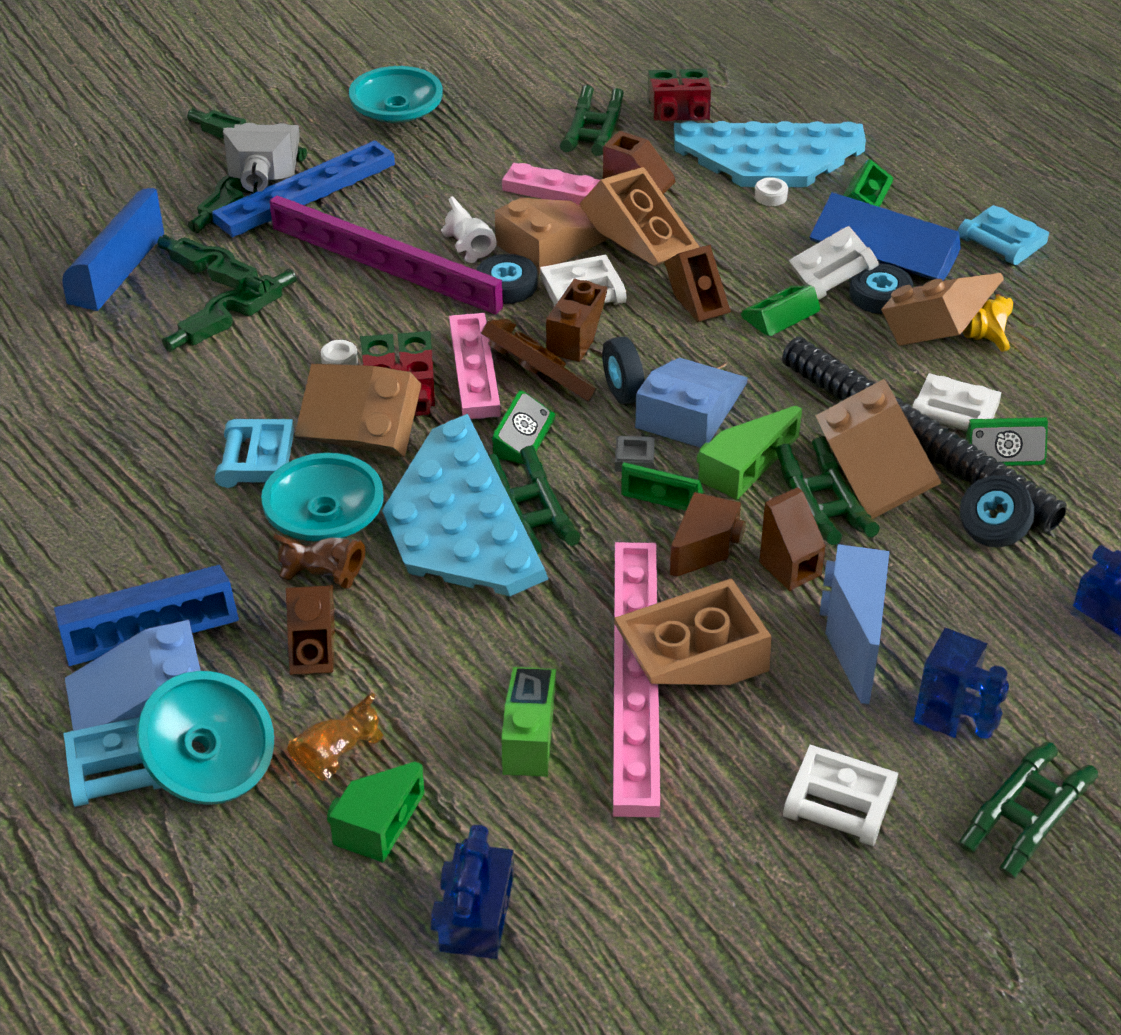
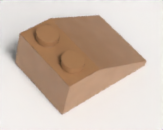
M644 167L601 179L579 203L598 232L653 266L664 264V261L678 253L699 248L693 236Z
M519 198L495 210L496 245L509 254L524 256L531 260L536 266L539 275L540 267L563 263L609 239L597 231L583 209L573 201Z
M1002 273L947 281L934 279L923 286L913 288L911 285H905L892 292V297L881 310L898 346L960 335L1004 278Z
M311 364L295 437L405 457L421 383L411 372L377 366Z
M885 378L815 415L858 500L866 512L871 515V519L941 484L938 475Z
M732 578L614 618L615 626L651 684L731 685L768 672L770 668L772 636Z

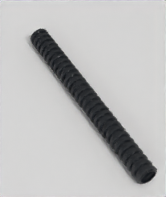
M798 336L792 339L783 351L782 363L785 366L791 367L795 372H799L801 376L808 378L812 383H816L818 387L825 389L827 393L833 394L838 400L843 401L875 384V382L867 380L864 375L859 374L856 370L850 369L848 365L841 363L837 358H833L829 353H825L821 348L815 347L813 343L807 342L803 337ZM895 397L927 457H933L936 463L942 464L947 470L952 469L955 475L961 476L966 482L971 481L972 485L977 480L991 475L1008 476L1018 480L1029 491L1034 505L1032 523L1034 526L1040 525L1042 531L1050 532L1062 522L1067 509L1065 501L1057 500L1056 496L1052 493L1046 494V490L1042 487L1036 488V484L1033 481H1026L1027 479L1022 474L1017 475L1014 469L1007 468L1003 462H997L993 456H987L985 451L978 450L974 444H968L966 439L959 438L955 432H949L947 427L940 426L936 420H931L928 415L921 414L918 409L912 408L910 404L903 403L902 399Z

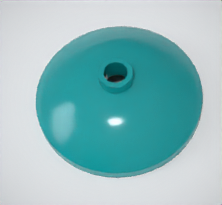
M388 66L368 71L357 77L349 88V100L355 110L367 118L385 123H405L424 117L440 104L443 97L442 84L435 75L426 70L409 66Z
M339 453L306 455L282 465L268 478L261 495L263 512L274 528L290 537L310 542H318L327 538H345L360 531L377 516L384 498L382 481L377 472L366 462Z
M193 671L167 680L149 697L138 719L137 747L144 767L160 787L171 795L187 802L213 805L226 803L241 797L251 790L263 777L273 756L274 729L264 704L245 684L222 673ZM192 742L202 743L205 747V752H196L192 747Z

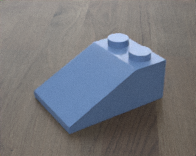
M683 358L671 361L651 371L636 393L635 428L701 448L704 443H709L746 386L748 377Z
M838 544L836 561L827 560L823 586H829L832 589L831 591L823 590L819 615L828 616L825 634L860 703L869 704L880 644L890 551Z
M189 620L145 629L65 677L73 731L137 718L140 716L149 697L164 682L183 673L201 671Z

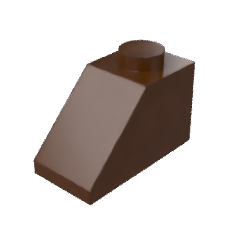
M711 245L678 253L664 261L675 297L696 322L731 312Z
M694 492L671 545L670 575L678 577L728 559L734 543L741 544L745 531L746 521L740 520V502Z

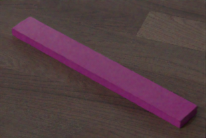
M278 195L269 201L273 229L495 315L503 309L501 279Z

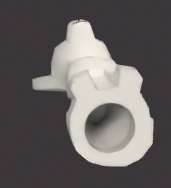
M452 196L449 198L452 210L448 212L445 218L446 224L441 229V233L445 237L454 236L458 240L455 244L457 252L460 253L466 250L465 260L469 263H475L478 258L487 256L495 249L497 243L495 234L485 222L478 218H472Z

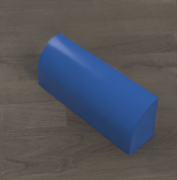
M146 188L138 191L65 271L62 284L67 304L98 311L155 246L159 237L164 235L157 189Z
M831 192L809 237L812 242L819 243L845 227L850 226L865 246L872 250L878 263L889 264L901 268L905 272L930 280L942 279V281L950 272L961 249L959 231Z
M220 565L54 607L69 666L95 660L145 629L189 620L191 631L195 633L239 621L230 580Z

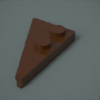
M509 319L487 321L481 334L490 339L488 344L492 348L503 354H507L508 351L520 358L518 363L525 369L536 374L538 371H541L583 399L591 401L597 388L582 375H575L564 368L566 363L542 346L532 336L516 331L515 334L512 333L516 326L514 322Z

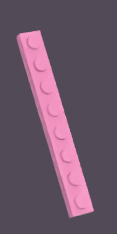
M615 542L614 618L657 603L656 543ZM614 624L613 817H660L658 684H651Z

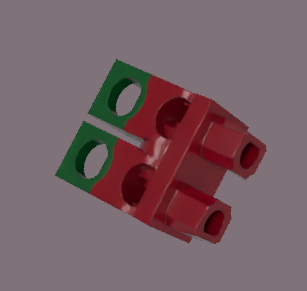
M679 69V82L676 70H648L647 100L648 104H651L653 120H710L711 87L707 69Z
M431 331L398 333L400 363L397 364L395 362L393 334L360 336L362 365L411 372L421 383L415 416L428 415L431 406H435ZM410 343H421L425 346L420 351H409L405 348ZM377 345L388 348L382 354H373L368 351L371 347Z

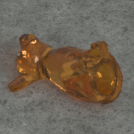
M373 692L368 694L359 703L349 708L343 719L318 722L304 730L297 737L289 741L287 745L289 755L299 765L314 773L318 779L322 781L328 780L332 773L335 774L339 770L338 758L342 754L350 752L355 747L357 740L376 744L383 738L384 734L378 728L379 716L371 706L376 695Z

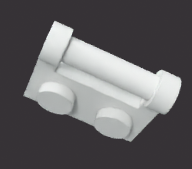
M850 226L845 227L789 260L793 271L803 284L815 287L818 300L827 296L826 292L861 271L865 269L870 271L879 266L872 250L865 246Z
M607 255L540 267V279L553 301L554 307L573 279L587 280L594 284L606 286L607 295L604 303L613 302L614 305L626 303L627 297L624 284Z
M928 374L912 408L918 409L921 414L928 415L931 420H936L941 425L967 431L970 419L994 418L1002 392L991 390L984 386L956 381L945 376Z
M810 745L787 797L783 817L795 821L801 817L860 837L859 842L874 846L897 783L898 772ZM808 793L868 814L866 819L806 800L805 798Z

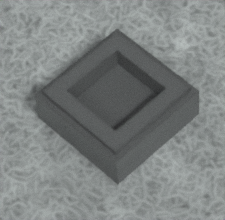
M616 436L615 472H622L624 462L654 469L655 437Z

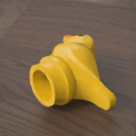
M996 294L994 300L988 299L962 331L966 338H974L975 340L984 337L994 342L1001 352L1008 351L1010 345L1004 331L1007 318L1012 313V299L1000 294Z

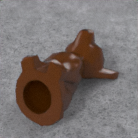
M275 534L273 539L281 544L277 560L281 566L279 577L284 580H291L299 572L306 569L314 575L333 576L335 584L343 588H350L365 558V545L359 539L327 538L305 546L297 540Z

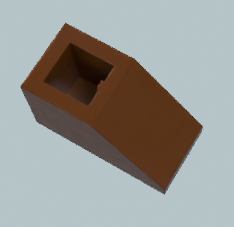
M619 131L603 146V179L644 167L662 194L675 183V176L649 140Z
M573 279L546 318V348L558 357L577 362L581 361L594 341L607 295L606 286L594 284L587 280Z
M797 487L765 502L759 562L789 591L821 576L826 546L804 492Z
M333 585L286 588L289 675L334 672L335 622Z

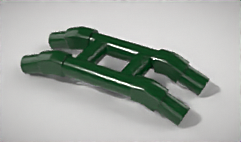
M590 85L582 86L576 112L568 132L560 143V149L566 153L573 151L577 147L578 141L594 142L591 148L593 155H603V146L611 139L620 117L624 96L623 90L619 88L613 89L606 113L590 112L594 88ZM584 124L600 125L602 128L601 130L586 129L583 126Z
M825 436L812 440L817 464L822 474L818 476L803 478L804 475L800 470L798 461L795 460L790 444H782L776 447L775 450L781 465L780 469L787 486L792 490L799 487L804 492L823 540L830 545H837L841 541V532L834 527V524L828 518L848 515L847 518L851 525L866 536L874 537L879 533V525L871 519V515L859 504L840 472V467L834 453L831 452ZM833 489L838 498L837 501L818 504L812 494L813 492Z
M526 446L520 450L530 484L511 489L496 454L488 455L537 554L541 552L542 545L536 538L532 528L552 524L555 534L568 545L574 546L579 543L581 536L560 506L547 480V475L542 463L539 461L534 446ZM532 499H540L544 509L522 514L517 504Z
M1045 742L1038 747H1034L1023 757L1019 766L994 795L979 808L970 821L969 827L958 841V844L964 850L974 854L985 836H988L994 825L1000 820V816L1023 828L1024 830L1020 833L1012 845L1011 851L999 867L1002 873L1015 879L1025 863L1030 860L1034 852L1041 845L1042 840L1072 803L1077 801L1087 791V788L1097 780L1098 771L1092 765H1085L1081 769L1072 772L1060 787L1039 774L1047 766V763L1057 756V747L1051 742ZM1025 787L1049 801L1038 815L1014 802L1015 798Z

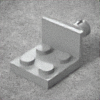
M254 123L235 125L234 128H224L223 135L228 176L241 179L245 189L253 192L254 184L258 182L257 192H260L267 187L268 180L294 176L300 137L299 125H287L284 123L256 125Z

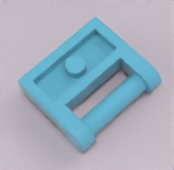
M992 205L972 220L965 219L958 228L961 239L965 241L973 240L1005 256V261L1013 265H1018L1044 246L1049 236V231L995 205Z
M232 419L228 421L224 430L226 444L222 463L216 468L215 473L216 483L226 488L233 487L238 482L266 483L268 478L278 468L289 462L294 435L293 419ZM246 438H251L246 463H238L241 443Z
M139 717L63 733L74 807L89 804V799L138 788L152 785L154 790L162 788L153 780L146 768L85 781L86 775L142 764L136 737Z

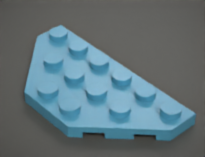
M695 121L674 123L673 131L674 151L683 156L688 153L698 158V164L717 174L723 171L731 175L732 182L741 187H755L759 180L770 177L781 179L788 187H808L815 182V177L820 173L829 174L844 165L845 158L854 155L857 157L865 152L866 144L863 124H856L854 122L824 124L818 121L811 123H791L787 121L779 123H760L757 121L747 123H728L726 121L697 123Z
M463 415L433 428L382 509L408 573L421 577L425 573L442 576L444 582L474 588L475 584L492 587L495 593L512 596L548 580L540 558L469 415Z

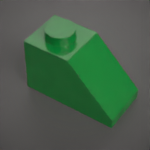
M411 762L351 781L343 795L336 797L332 801L328 810L327 822L330 824L333 845L384 863L425 794L422 764Z

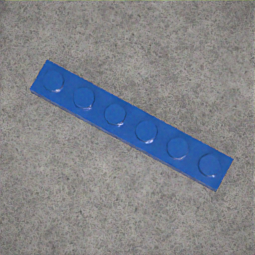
M372 141L271 185L260 192H255L212 211L213 221L231 237L244 234L256 226L272 221L269 201L276 195L306 205L395 165L394 153L377 141Z

